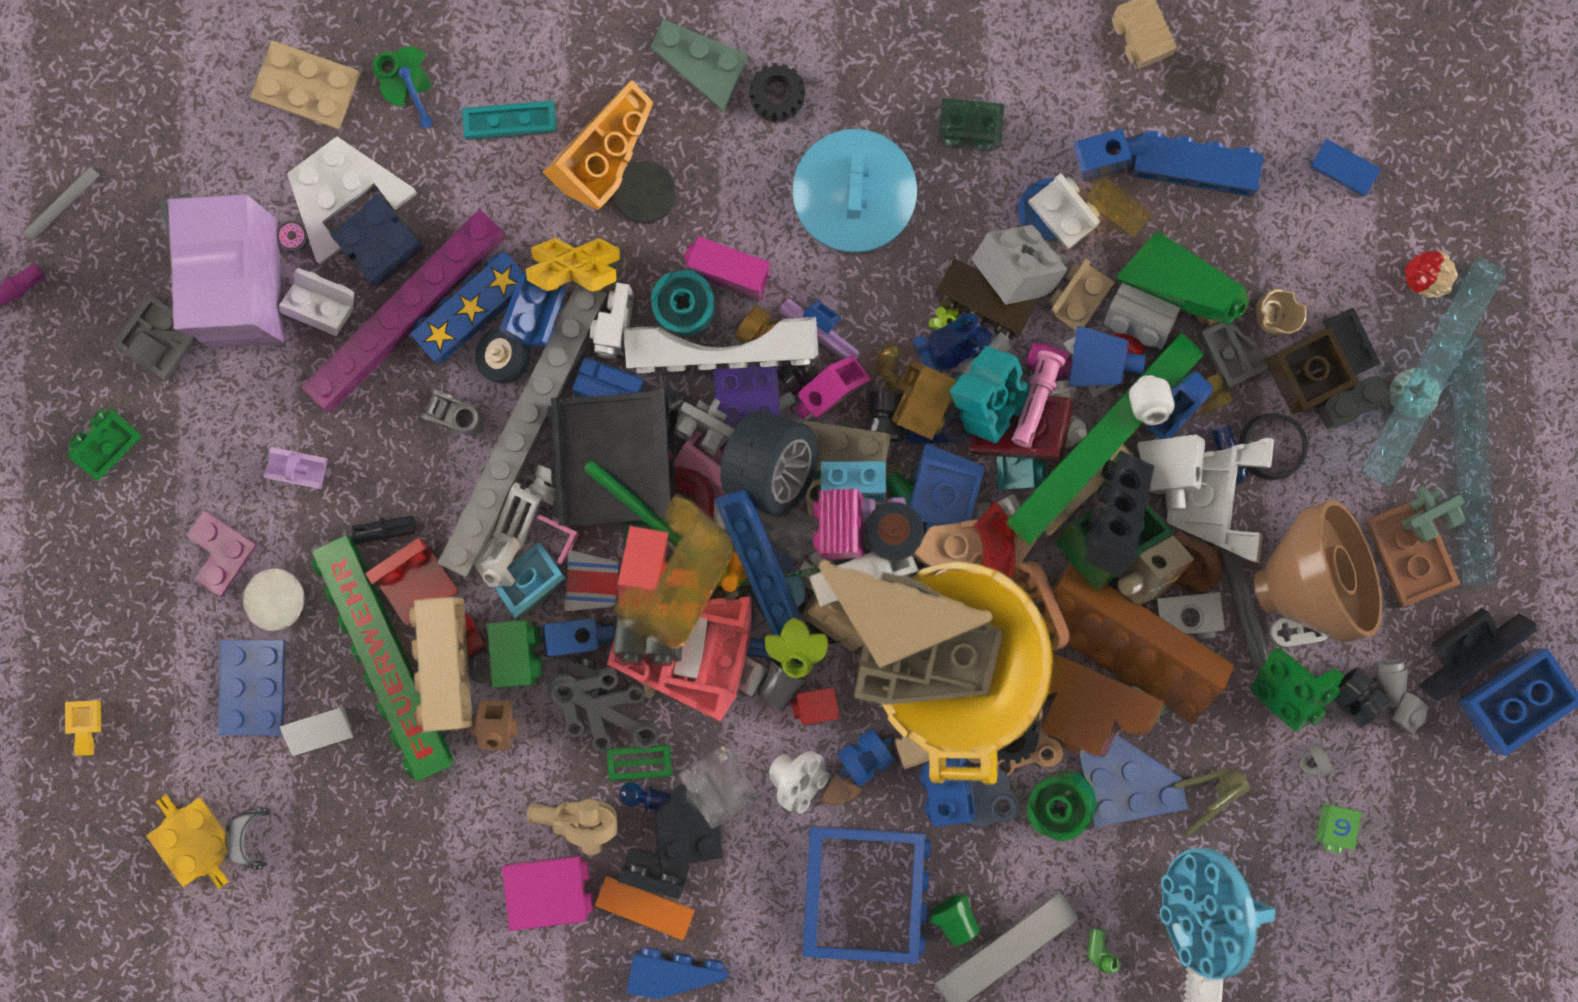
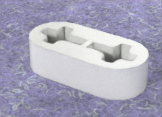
M1287 618L1276 620L1272 623L1269 630L1271 640L1279 646L1315 643L1328 638V636L1318 633L1319 636L1316 637L1314 632H1304L1303 625ZM1283 623H1285L1286 628H1297L1298 632L1297 634L1288 635V641L1286 642L1283 637L1277 635V630L1282 629Z

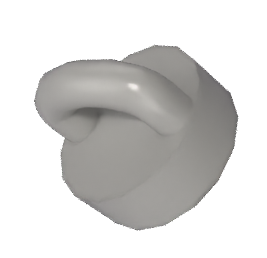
M1319 743L1309 747L1310 751L1305 753L1300 759L1302 771L1310 776L1319 774L1325 776L1334 770L1323 746ZM1314 758L1317 767L1310 768L1308 761Z

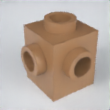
M480 700L477 717L472 718L473 726H471V735L477 736L478 749L510 751L512 738H517L518 719H513L512 701Z

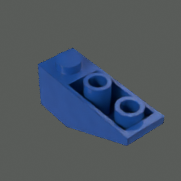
M642 947V952L635 951L627 993L661 999L726 980L729 968L723 967L724 962L715 959H705L704 968L691 965L692 956L683 953H674L673 960L666 961L667 956H662L661 950Z

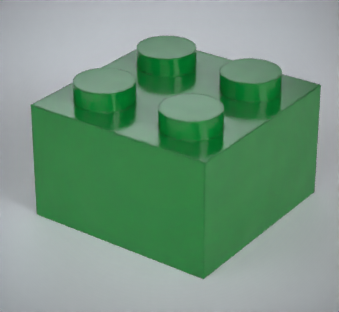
M531 620L487 623L492 688L538 684V677H543L544 675L542 658H537L536 646L541 645L540 627H535L534 621Z

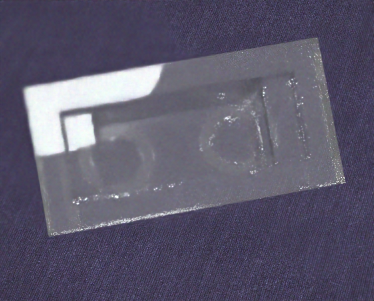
M727 744L706 755L699 762L678 774L711 829L734 817L739 810L759 799L758 794Z

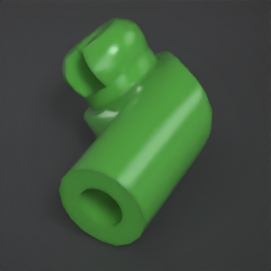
M1090 928L1087 953L1089 960L1102 973H1116L1119 970L1120 962L1117 957H1114L1104 947L1106 930Z

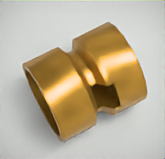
M756 304L742 321L734 338L742 344L756 340L768 333L781 320L772 321L771 313Z

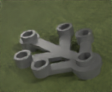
M605 667L596 676L578 680L570 675L561 674L555 676L549 682L548 695L554 703L562 706L565 717V732L568 736L575 738L581 736L584 732V721L576 714L575 704L586 709L593 734L592 746L597 751H606L611 746V735L605 730L602 718L633 733V741L640 748H651L657 743L658 729L653 722L649 720L637 721L611 707L629 702L633 704L642 702L645 697V689L640 682L629 683L625 690L594 697L584 692L600 687L612 689L617 685L618 676L615 669ZM606 675L613 677L611 681H605L602 678ZM561 686L569 687L566 691H561L558 688ZM632 690H639L641 692L636 696L630 694ZM571 724H578L580 727L578 729H571L569 726ZM643 729L651 730L650 733L646 735L640 732ZM599 738H605L607 742L605 744H599L596 740Z

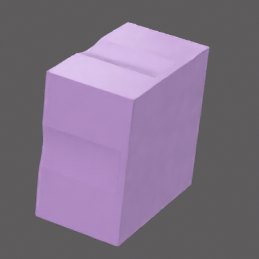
M247 194L168 199L174 329L186 336H194L198 342L210 348L284 343L283 314L279 313V304L282 301L280 245L277 242L278 220Z

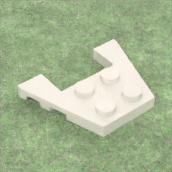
M339 137L332 139L287 173L315 259L320 266L342 250L330 236L331 232L324 223L376 185L395 210L417 194L413 187Z
M1264 438L1257 442L1235 445L1229 449L1204 453L1201 489L1185 492L1186 509L1168 511L1167 523L1250 561L1259 563L1263 534L1230 530L1238 466L1271 468L1274 440L1272 438Z

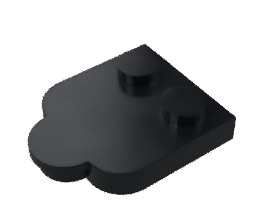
M690 784L677 786L670 795V801L661 803L654 812L658 866L663 869L723 858L719 815L716 804L709 798L701 796L699 790Z

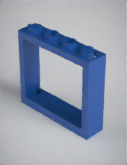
M810 825L803 957L918 964L919 955L925 954V936H920V923H926L927 904L922 903V891H928L929 872L923 871L924 859L930 858L931 842L929 839H925L924 832ZM822 838L914 843L908 951L816 946Z

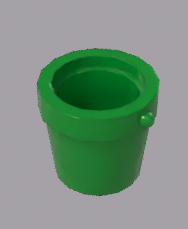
M964 893L950 897L934 907L929 914L931 918L930 923L937 925L953 946H960L970 941L980 931L969 907V896L964 895Z

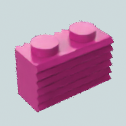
M856 488L820 490L819 500H815L813 506L814 517L816 520H819V532H814L813 537L815 551H819V555L825 560L863 558V495Z

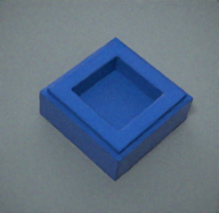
M819 300L811 304L803 314L805 318L816 317L817 327L827 334L842 319L839 314Z

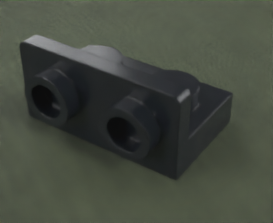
M630 848L624 867L621 869L618 883L680 899L690 865L686 864L661 869L658 866L657 855Z

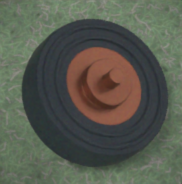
M900 502L884 503L874 509L866 521L865 537L867 544L877 556L885 560L899 561L910 557L917 551L923 540L922 520L918 513L907 504Z

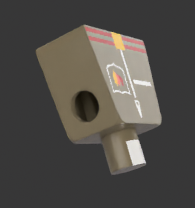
M1173 535L1141 553L1118 579L1119 590L1122 594L1129 596L1137 605L1159 598L1169 590L1193 562L1194 558ZM1163 560L1165 562V567L1157 568L1161 566L1160 561Z

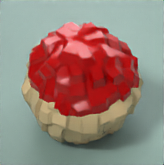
M1442 250L1424 251L1414 256L1405 267V283L1408 284L1413 293H1419L1426 298H1438L1451 292L1458 273L1455 263L1450 261V256Z

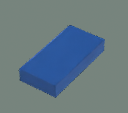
M1328 139L1323 142L1310 166L1313 170L1362 197L1367 195L1381 168Z

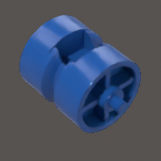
M871 728L858 737L857 745L850 743L836 753L843 763V770L838 774L841 778L846 775L848 777L852 776L857 785L861 787L874 777L875 770L882 772L896 762L888 751L890 749L889 745L894 741L891 737L886 740L884 738L880 739L874 729Z

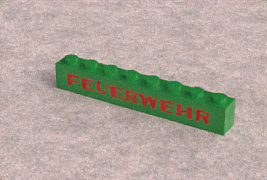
M345 535L313 550L312 553L315 558L311 561L313 568L319 577H324L328 586L324 589L327 599L332 606L336 604L341 615L337 617L338 623L344 634L349 633L353 641V645L350 646L352 654L358 663H363L367 672L363 675L365 683L371 692L375 690L380 701L376 704L377 709L383 720L388 719L393 730L390 732L391 740L397 749H402L406 760H403L406 773L410 778L414 777L416 782L455 765L456 763L441 730L423 732V725H418L417 706L421 705V694L415 690V673L375 585L370 582L365 574L368 570L354 543L353 537Z

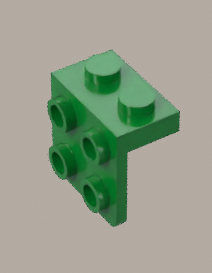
M1278 647L1271 651L1250 690L1257 699L1294 732H1298L1309 724L1315 726L1326 715L1324 708L1339 694L1340 689L1337 687L1344 676L1333 668L1320 677L1315 678L1288 653Z

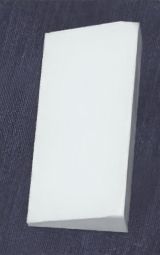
M345 707L280 726L292 756L353 738Z

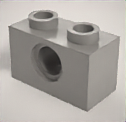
M1221 592L1157 598L1153 600L1154 614L1185 634L1196 633L1197 639L1215 638V631L1225 630ZM1186 609L1192 610L1195 614V622L1190 627L1184 625L1181 620L1182 613Z

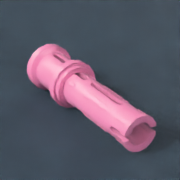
M1049 351L1038 352L1037 359L1039 361L1034 375H1031L1028 380L1030 386L1029 394L1011 440L1022 447H1031L1048 395L1055 391V379L1058 370L1065 363L1063 357Z

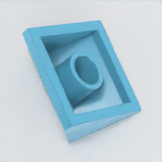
M539 541L507 567L515 579L513 585L495 587L511 614L515 618H522L567 582V575Z

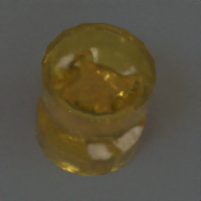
M1219 373L1205 379L1213 386L1210 397L1201 405L1205 415L1233 401L1231 394L1224 390L1222 386L1223 380Z

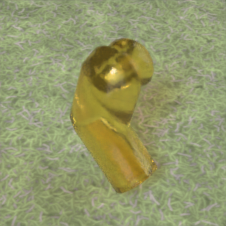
M890 343L887 346H882L878 352L876 372L893 392L898 388L902 379L894 370L896 359L900 356V349L897 345Z

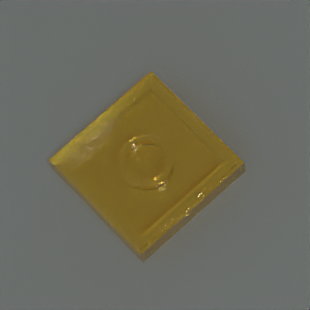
M1105 176L1085 197L1089 203L1134 237L1153 215Z

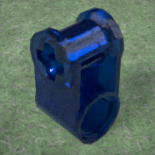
M972 313L961 315L951 323L933 331L928 337V343L938 368L944 370L955 368L961 362L982 352L986 346L990 345L992 340L990 331L985 327H981L979 319Z

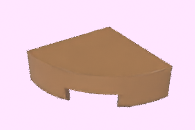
M835 773L819 801L828 805L844 804L855 799L862 789Z

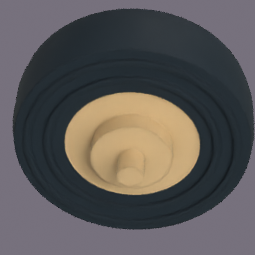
M496 327L486 332L480 339L475 352L476 366L479 372L490 381L500 384L511 383L525 372L530 359V348L500 332V327Z

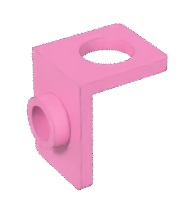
M538 514L537 519L570 534L557 561L558 564L564 566L568 559L569 551H572L580 533L569 529V526H560L554 516L551 520Z

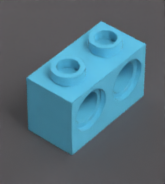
M821 462V490L856 488L863 495V499L871 498L875 500V503H885L886 462Z

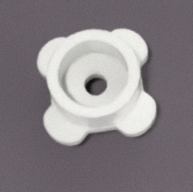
M1067 380L1055 382V391L1048 395L1074 399L1076 398L1075 392H1077V387L1069 386L1070 381Z

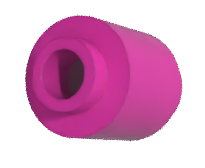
M1034 342L1025 365L1032 367L1031 371L1035 372L1039 361L1037 359L1038 352H1053L1065 359L1064 366L1059 368L1055 380L1059 381L1061 376L1068 377L1072 367V359L1069 358L1070 352L1042 342V344Z

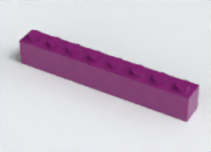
M479 209L301 388L322 409L332 413L414 330L413 325L424 315H429L437 307V304L449 295L506 238L503 231Z

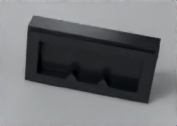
M1354 307L1323 321L1325 328L1331 326L1355 375L1381 364Z

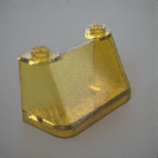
M676 494L668 507L666 519L670 528L683 535L655 590L651 593L638 587L630 588L623 593L613 610L623 626L671 649L679 648L688 641L734 552V545L729 534L696 505Z

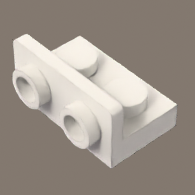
M1060 173L1053 182L1032 197L1028 203L1068 251L1099 225L1100 220L1097 218L1099 217V212L1095 206L1089 201L1085 203L1079 196L1080 190L1077 184L1070 177L1065 178Z
M297 268L294 272V284L279 304V313L337 336L353 310L354 292L346 286L324 279L314 272H307Z

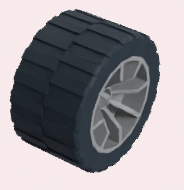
M756 410L752 414L745 416L737 424L733 433H731L723 451L724 454L720 465V480L722 481L723 492L727 495L747 489L756 510L776 517H781L783 514L786 515L791 512L806 495L816 471L818 443L814 431L805 424L765 410Z

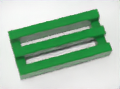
M670 744L654 745L647 749L640 747L607 749L609 781L672 776ZM664 751V757L614 761V755ZM665 764V770L615 774V767Z

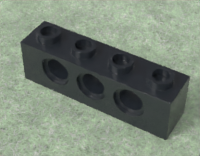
M1121 450L1113 460L1109 459L1104 464L1100 475L1104 480L1095 496V499L1099 502L1090 517V523L1093 524V527L1084 543V547L1088 548L1085 562L1117 577H1121L1135 560L1154 465Z

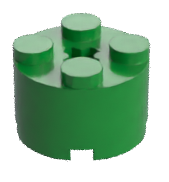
M1054 771L1042 778L1031 792L1027 806L1028 818L1034 829L1043 836L1045 835L1056 841L1074 839L1083 833L1096 813V795L1091 784L1077 771ZM1059 800L1068 805L1066 810L1064 807L1058 808L1056 806Z

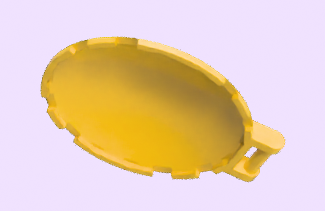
M965 562L942 563L920 570L917 572L918 574L911 578L918 580L948 599L964 603L966 607L982 612L983 610L990 611L992 618L989 623L1003 631L989 693L987 695L888 705L882 704L889 716L887 719L899 733L929 752V774L932 783H944L945 780L982 781L983 784H995L997 781V750L1013 742L1030 726L1046 698L1052 669L1051 645L1048 632L1031 598L1021 587L1004 574L983 565ZM946 758L981 759V768L946 767Z

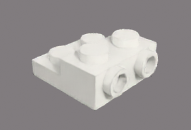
M617 283L615 291H610L608 298V309L611 310V314L599 312L598 320H592L590 338L593 339L595 344L594 352L598 353V357L616 360L617 355L625 356L623 330L628 329L630 326L635 296L629 284Z

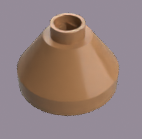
M1336 500L1304 508L1267 560L1266 568L1256 571L1254 575V587L1260 605L1267 613L1279 611L1283 617L1342 643L1374 636L1380 627L1382 618L1381 590L1374 559L1360 526L1350 511Z

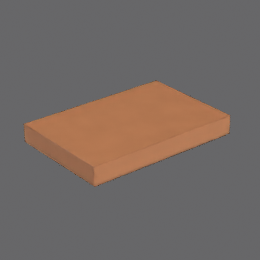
M1411 502L1364 520L1400 608L1460 585L1440 534L1428 542L1420 543L1412 530H1404L1401 522L1424 510L1420 508L1413 511L1409 504ZM1433 519L1432 522H1433V524H1434V526H1435L1437 532L1439 533V531H1438V529H1437V527H1436V524H1435V522H1434V519Z

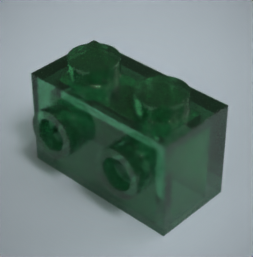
M942 98L937 142H944V147L953 149L962 148V144L975 145L974 149L978 151H992L993 147H999L1001 143L1005 104Z

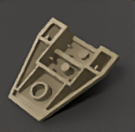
M882 572L880 578L882 581L892 584L897 582L919 589V592L937 598L939 596L945 597L914 578ZM987 622L881 668L866 644L863 643L854 698L888 705L987 695L1003 631Z

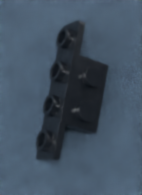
M1480 608L1431 643L1443 667L1419 684L1420 689L1435 701H1439L1468 679L1475 677L1478 672L1489 664L1500 659L1513 647L1528 639L1530 635L1538 630L1537 624L1519 613L1497 628L1490 613L1484 608Z

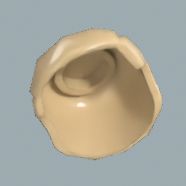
M1273 289L1264 293L1255 306L1257 323L1264 332L1274 336L1282 337L1300 331L1306 322V306L1297 302L1294 292ZM1277 308V310H1278V316H1277V318L1273 321L1274 314H1275V309Z

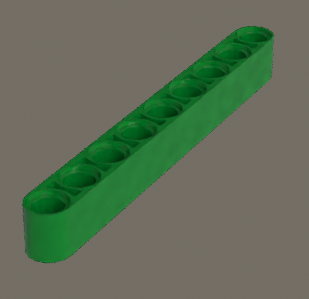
M1181 332L1131 387L1141 377L1152 375L1166 380L1172 390L1205 353ZM1130 388L1006 521L1005 524L1028 545L1037 539L1142 423L1133 414L1129 399Z

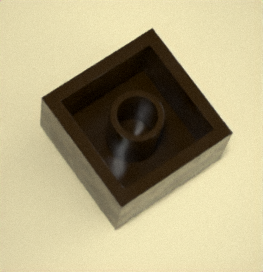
M1331 326L1317 331L1264 358L1292 414L1305 411L1359 383Z

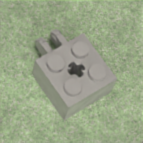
M1033 225L988 232L971 258L1005 304L1047 296L1054 290L1066 273L1067 268L1065 265L1068 262L1064 254L1057 255L1054 252L1057 248L1055 242L1051 240L1045 241L1041 233Z

